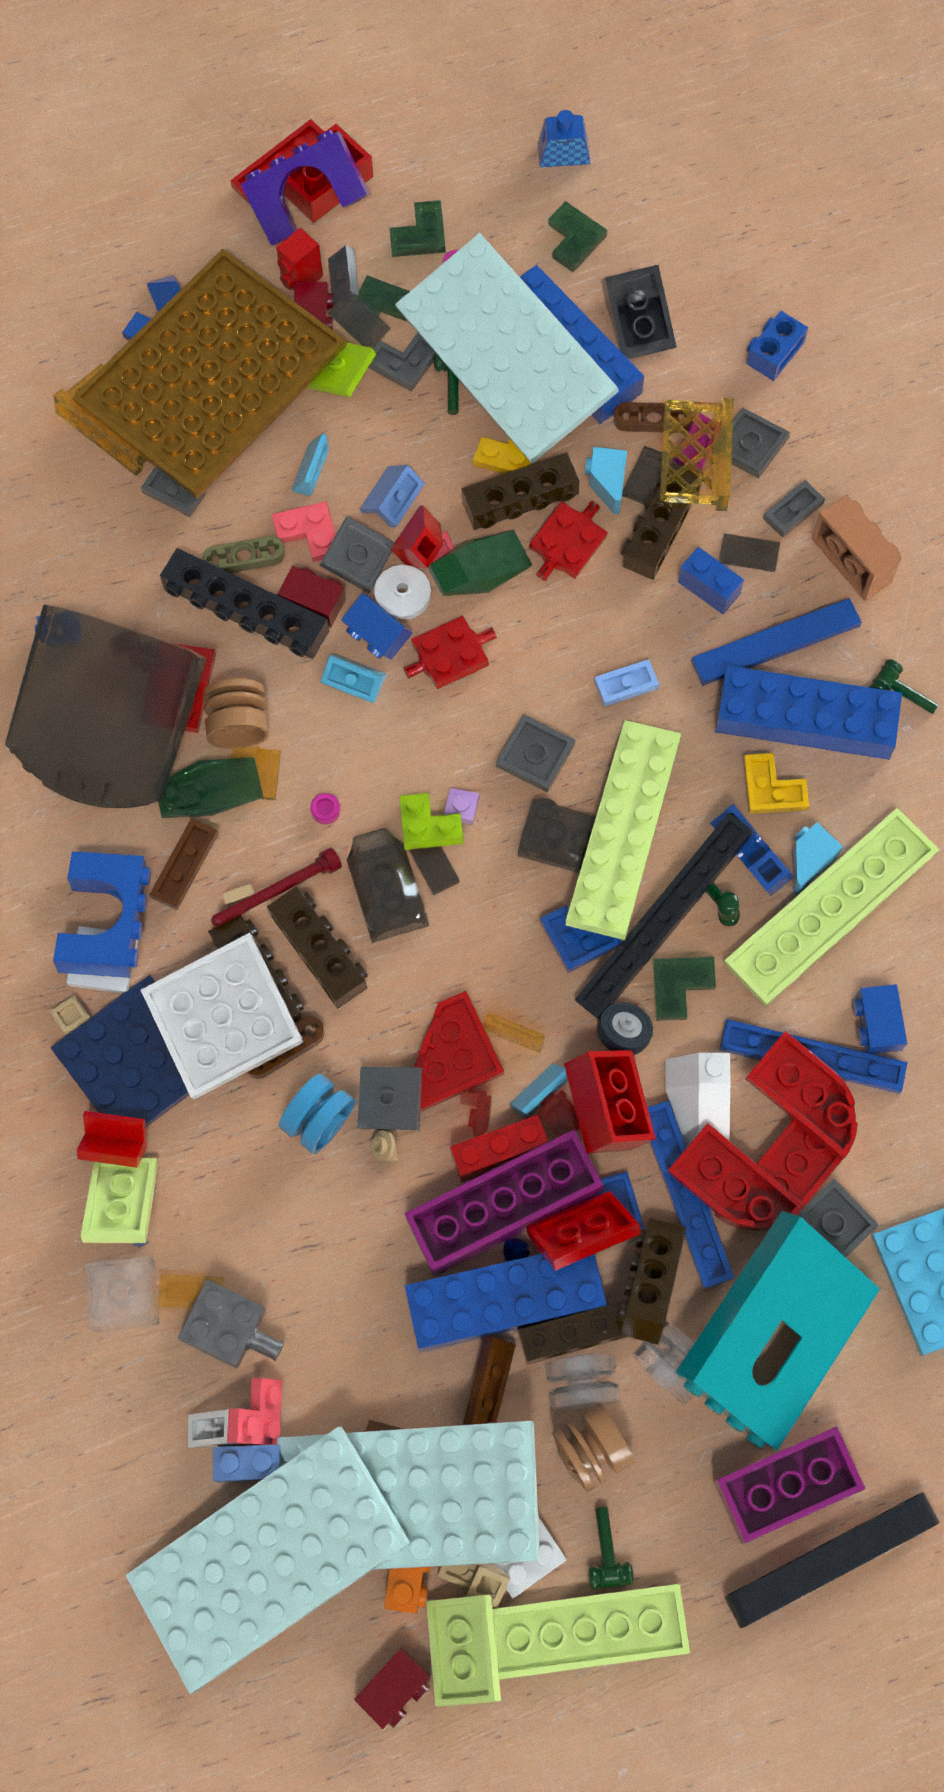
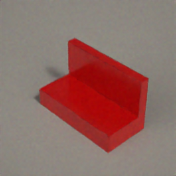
M84 1111L85 1134L77 1148V1159L138 1168L147 1149L145 1119Z

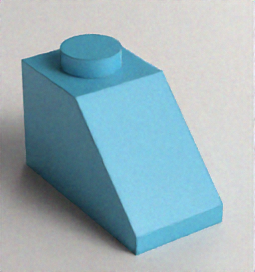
M593 447L592 458L587 457L585 474L590 475L589 486L614 514H620L627 451Z
M818 822L810 829L805 826L794 838L796 843L792 851L793 892L797 895L839 856L843 848Z

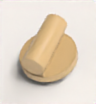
M381 1130L375 1134L371 1142V1151L377 1161L386 1163L398 1162L396 1130Z

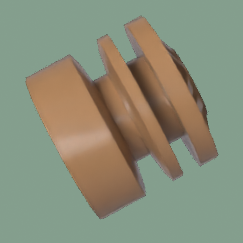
M231 678L213 682L205 687L203 699L205 702L204 711L208 715L205 719L208 743L220 748L237 749L254 746L266 740L268 737L266 713L263 712L266 705L264 687L261 683L251 679Z
M600 1403L581 1414L586 1428L580 1432L571 1421L566 1423L572 1438L567 1439L560 1428L552 1432L556 1441L557 1452L572 1478L581 1484L587 1493L595 1488L588 1475L591 1472L594 1473L601 1484L606 1481L602 1465L607 1463L611 1470L618 1474L635 1463L634 1457L623 1436Z

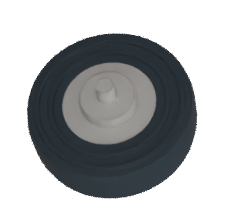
M615 1003L608 1006L601 1014L597 1024V1033L600 1041L610 1051L632 1050L633 1055H636L648 1046L653 1034V1025L649 1016L641 1008L630 1003Z

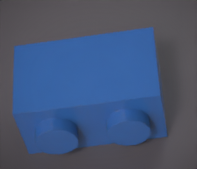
M697 547L680 567L678 583L723 615L741 595L744 582L743 578L700 547Z
M364 593L360 595L341 620L349 626L345 631L357 641L363 638L368 642L369 646L367 649L379 659L385 656L392 660L413 634Z
M897 984L860 988L856 998H853V1012L855 1017L859 1016L861 1028H858L857 1031L859 1045L864 1046L865 1052L871 1054L902 1051L908 1043Z

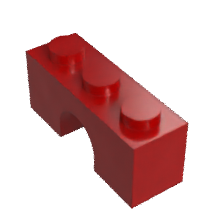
M535 1115L450 1146V1152L462 1183L489 1172L493 1167L513 1160L549 1141L539 1115Z

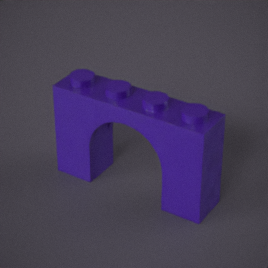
M332 130L324 132L317 137V143L310 147L305 143L293 150L294 155L285 160L284 156H281L269 163L271 168L262 173L260 169L245 176L247 181L240 184L271 246L283 242L298 230L284 200L286 181L295 170L304 166H312L322 171L329 179L342 207H348L370 195L340 132H335L334 134Z

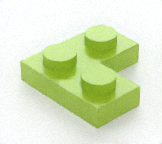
M429 793L399 796L404 850L464 844L461 813L431 816Z

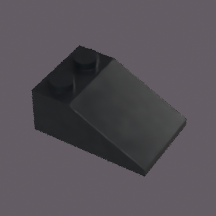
M659 265L605 277L602 280L607 310L619 350L628 359L677 348Z

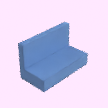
M408 465L388 466L359 510L362 513H376L389 527H397L425 483Z

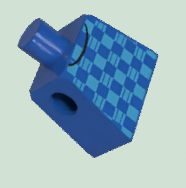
M562 110L558 113V116L545 118L538 140L540 167L590 164L588 137L583 116L573 115L569 110Z

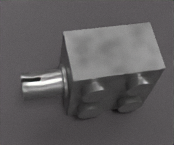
M208 1279L178 1336L181 1342L237 1369L246 1351H249V1349L255 1350L276 1361L284 1345L283 1341L274 1339L259 1331V1325L266 1313L264 1306Z

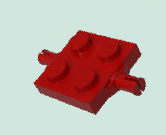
M561 501L530 542L529 548L540 555L545 562L536 573L539 578L542 576L541 580L546 581L554 569L564 571L576 579L604 542L608 532L592 520L593 516L600 509L597 503L594 506L595 502L590 501L589 505L581 513Z
M464 616L456 618L411 639L419 661L404 667V672L408 679L424 672L432 679L435 687L440 689L489 666V661L482 650V645L497 639L496 633L491 627L486 631L476 634L470 629Z

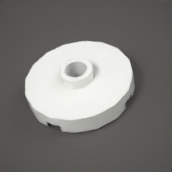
M397 565L383 571L378 577L374 594L376 603L397 620H399L398 618L409 620L422 614L428 607L431 599V588L428 578L422 571L414 566ZM400 588L407 589L405 593L398 592Z

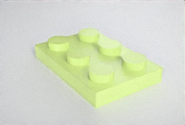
M142 1158L138 1168L94 1162L81 1231L83 1243H146L158 1169L157 1158Z
M491 1594L426 1601L435 1707L501 1701Z

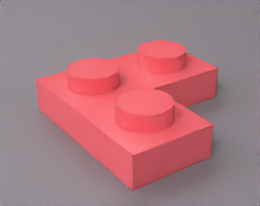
M327 501L272 514L277 538L283 543L307 538L313 562L323 559L336 536Z
M252 1378L250 1410L229 1409L227 1443L277 1445V1438L280 1437L281 1380Z

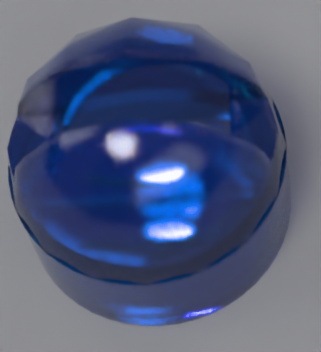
M519 1238L507 1239L503 1246L506 1262L529 1257L530 1250L526 1249L528 1243Z

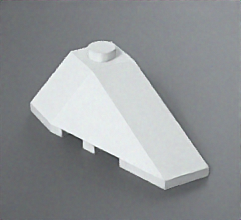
M695 1053L665 1059V1092L670 1101L686 1148L707 1123L729 1140L730 1053Z

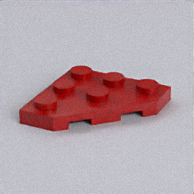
M467 991L439 1002L414 1066L422 1068L421 1112L504 1075L501 1063Z

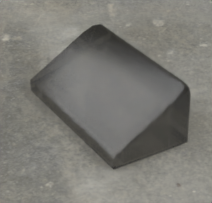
M351 290L329 312V315L362 346L374 349L379 340H382L391 329Z

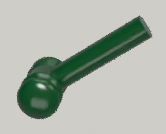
M435 354L434 368L436 372L447 371L448 414L456 415L459 413L458 378L439 356Z
M887 659L869 688L889 691L892 689L895 692H901L903 697L933 714L939 704L898 680L899 674L903 672L902 665L895 660Z
M713 882L706 893L718 906L719 921L724 926H734L740 918L739 899L732 892L722 893Z
M608 1507L595 1508L603 1566L598 1565L597 1568L594 1566L589 1567V1585L592 1590H596L598 1587L601 1589L615 1586L623 1587L624 1584L631 1586L634 1581L632 1565L629 1562L623 1564L619 1562L616 1564Z

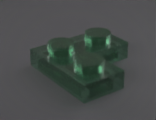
M441 200L414 202L416 225L389 228L392 257L446 252Z
M566 201L548 219V225L565 237L552 251V258L572 272L607 237L606 228Z
M367 275L359 289V296L354 299L344 318L345 325L370 334L381 312L406 321V318L400 313L395 304L410 291Z
M714 957L653 959L656 1021L687 1019L686 990H715Z

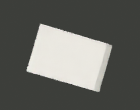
M229 1409L188 1414V1448L239 1446V1444L227 1443Z

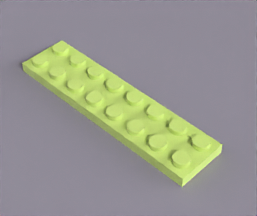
M624 720L566 918V926L625 940L682 733Z
M896 808L726 958L723 964L766 1007L939 852V849Z

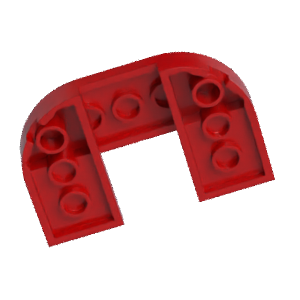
M786 1031L745 1078V1080L793 1119L761 1159L755 1163L707 1123L667 1171L669 1175L715 1213L714 1216L730 1226L743 1230H768L781 1211L797 1215L847 1156L856 1138L858 1122H856L855 1101L850 1089L834 1070Z

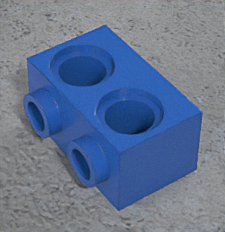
M780 311L774 319L771 317L766 322L759 338L754 337L748 345L747 365L774 381L805 343L809 327L785 312Z

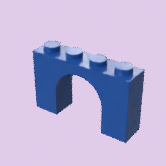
M72 851L67 877L72 891L112 895L122 902L123 910L117 923L103 933L96 935L58 933L53 957L55 967L58 973L131 978L132 967H137L138 949H135L136 940H141L143 925L139 920L141 912L146 911L147 896L144 894L145 885H150L151 868L146 866L144 856Z

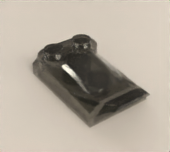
M549 798L534 799L523 829L517 856L580 873L596 816L558 806Z
M387 828L355 836L346 861L371 942L374 943L428 927L429 922L424 904L421 900L406 850H404L403 842L394 837Z

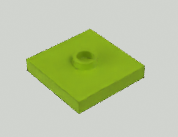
M346 342V347L306 388L350 398L376 355L374 349Z

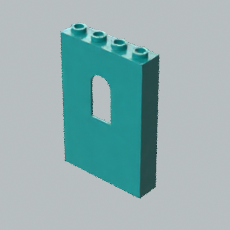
M781 1211L675 1374L685 1381L683 1387L688 1392L698 1398L702 1395L706 1399L704 1402L706 1407L718 1415L724 1413L727 1416L725 1422L739 1432L743 1430L747 1432L746 1440L761 1450L764 1446L778 1451L880 1288L803 1218ZM783 1321L800 1336V1339L774 1379L766 1385H758L753 1379V1365L780 1322Z

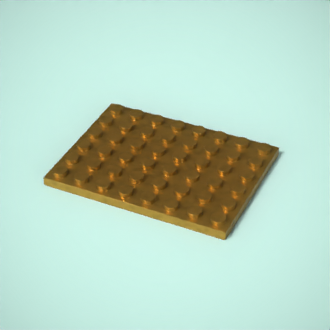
M222 248L72 399L83 411L198 499L346 347V340Z

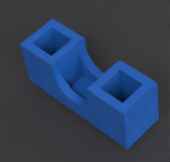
M732 804L710 824L716 829L726 815L730 813L753 830L754 834L736 855L769 895L772 896L792 880L794 876L736 806Z

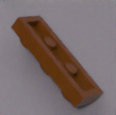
M192 818L190 819L149 894L151 899L178 910L219 835L218 830Z
M485 1336L462 1425L497 1423L516 1345L495 1337Z

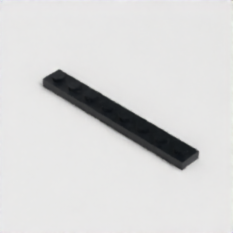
M728 813L574 1000L599 1020L603 1011L608 1006L614 1004L754 834L753 830Z

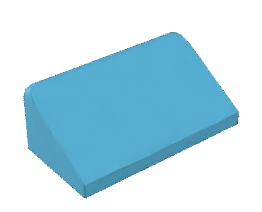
M321 434L309 443L292 487L293 492L307 496L313 494L329 451L326 434Z
M332 654L329 655L321 683L374 703L387 674L343 656Z
M557 1064L550 1065L511 1101V1107L523 1119L529 1118L568 1082L565 1068Z

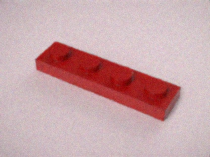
M308 120L231 179V187L249 203L240 185L247 181L246 175L257 169H260L261 173L271 168L269 163L281 156H284L285 160L294 155L293 150L305 143H311L324 131L313 120Z

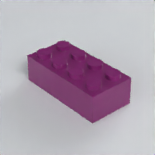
M837 1426L713 1481L741 1544L750 1542L866 1489Z

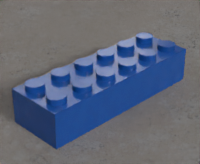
M535 265L520 276L523 282L618 387L619 392L591 414L599 424H602L614 415V410L619 404L631 402L642 394L644 375L538 265Z
M727 665L723 678L715 732L890 760L896 747L902 693Z
M539 1254L404 1285L419 1353L482 1339L485 1336L513 1332L607 1306L595 1254L556 1271L546 1258Z

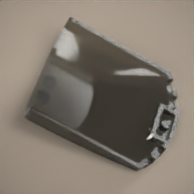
M44 604L5 746L11 754H15L23 764L22 768L41 780L45 787L73 801L102 808H134L161 801L193 706L206 658L193 650L104 619Z

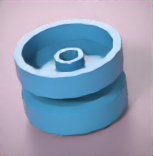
M321 1073L311 1078L300 1089L285 1109L278 1125L291 1138L301 1135V1146L313 1155L320 1152L334 1138L350 1116L356 1103L355 1099L343 1090L333 1093V1082Z

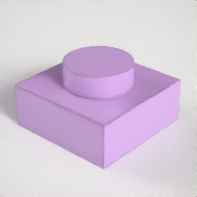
M450 788L444 815L461 813L462 823L473 825L479 793Z

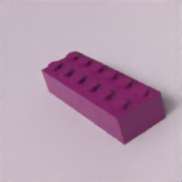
M574 1129L404 1213L433 1276H436L525 1232L527 1225L603 1193V1183Z

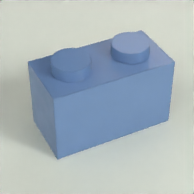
M280 1445L213 1447V1481L217 1483L261 1481L280 1468Z

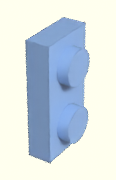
M649 659L594 677V683L604 707L659 689V682Z

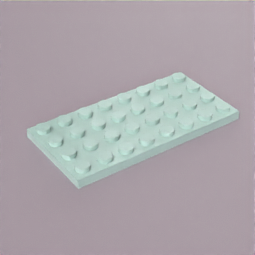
M478 233L395 304L400 313L531 464L619 392L618 387L481 233Z
M533 1421L346 1433L411 1543L373 1570L540 1561ZM327 1434L277 1438V1445H280V1467Z
M337 1427L125 1576L189 1694H192L411 1543L342 1427Z

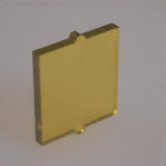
M259 746L254 748L233 747L227 796L249 798L250 801L254 799L276 800L281 750L260 749Z

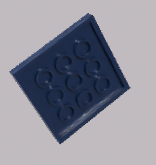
M150 975L51 1047L52 1051L99 1113L145 1119V1128L189 1096V1092L141 992V989L155 983Z

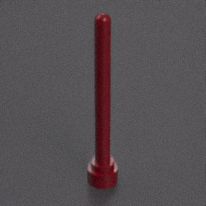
M331 847L320 852L319 857L315 859L316 862L213 915L211 918L212 924L220 926L319 873H334L342 868L339 856Z

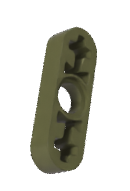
M268 536L209 547L204 551L202 560L213 565V557L218 556L219 564L214 566L229 573L277 565L283 561L285 550L283 542L279 538ZM269 547H274V555H269ZM259 548L261 558H257L255 549ZM242 550H247L252 554L251 558L244 562L237 560L236 555ZM229 553L231 556L232 563L228 562L227 554Z

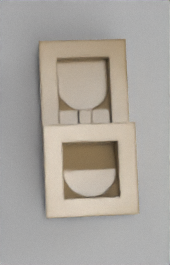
M493 1564L440 1566L437 1577L467 1589V1596L469 1597L491 1594L492 1606L498 1608L510 1581V1576Z

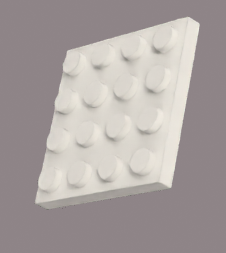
M250 933L141 989L189 1095L194 1100L304 1042Z

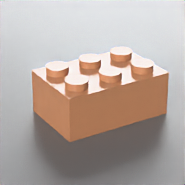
M846 494L819 512L812 540L861 598L866 601L890 585L902 557L898 548L893 543H889L882 535L880 527L867 518L861 505L857 501H853Z

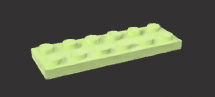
M680 1584L492 1609L499 1680L690 1654Z

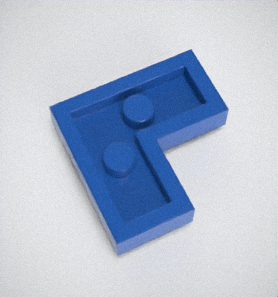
M567 905L540 918V923L568 973L617 949L622 943L618 938L566 926V918L569 911Z

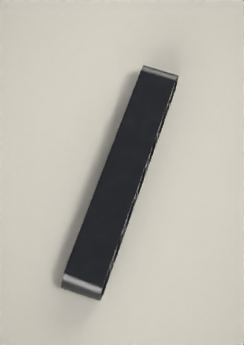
M924 1492L919 1493L731 1592L724 1598L741 1629L931 1529L940 1522Z

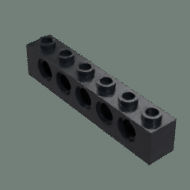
M176 548L160 574L164 590L171 596L184 597L196 608H207L213 611L218 618L224 621H229L230 619L238 623L243 630L249 633H254L255 631L263 635L268 642L274 645H279L280 643L288 647L292 653L299 657L307 656L314 659L329 633V625L326 618L181 549ZM191 580H200L194 585L188 584ZM215 592H224V594L221 596H212ZM242 603L249 604L246 608H237ZM266 615L275 616L273 619L268 621L262 619ZM291 627L300 628L297 632L294 633L287 631Z

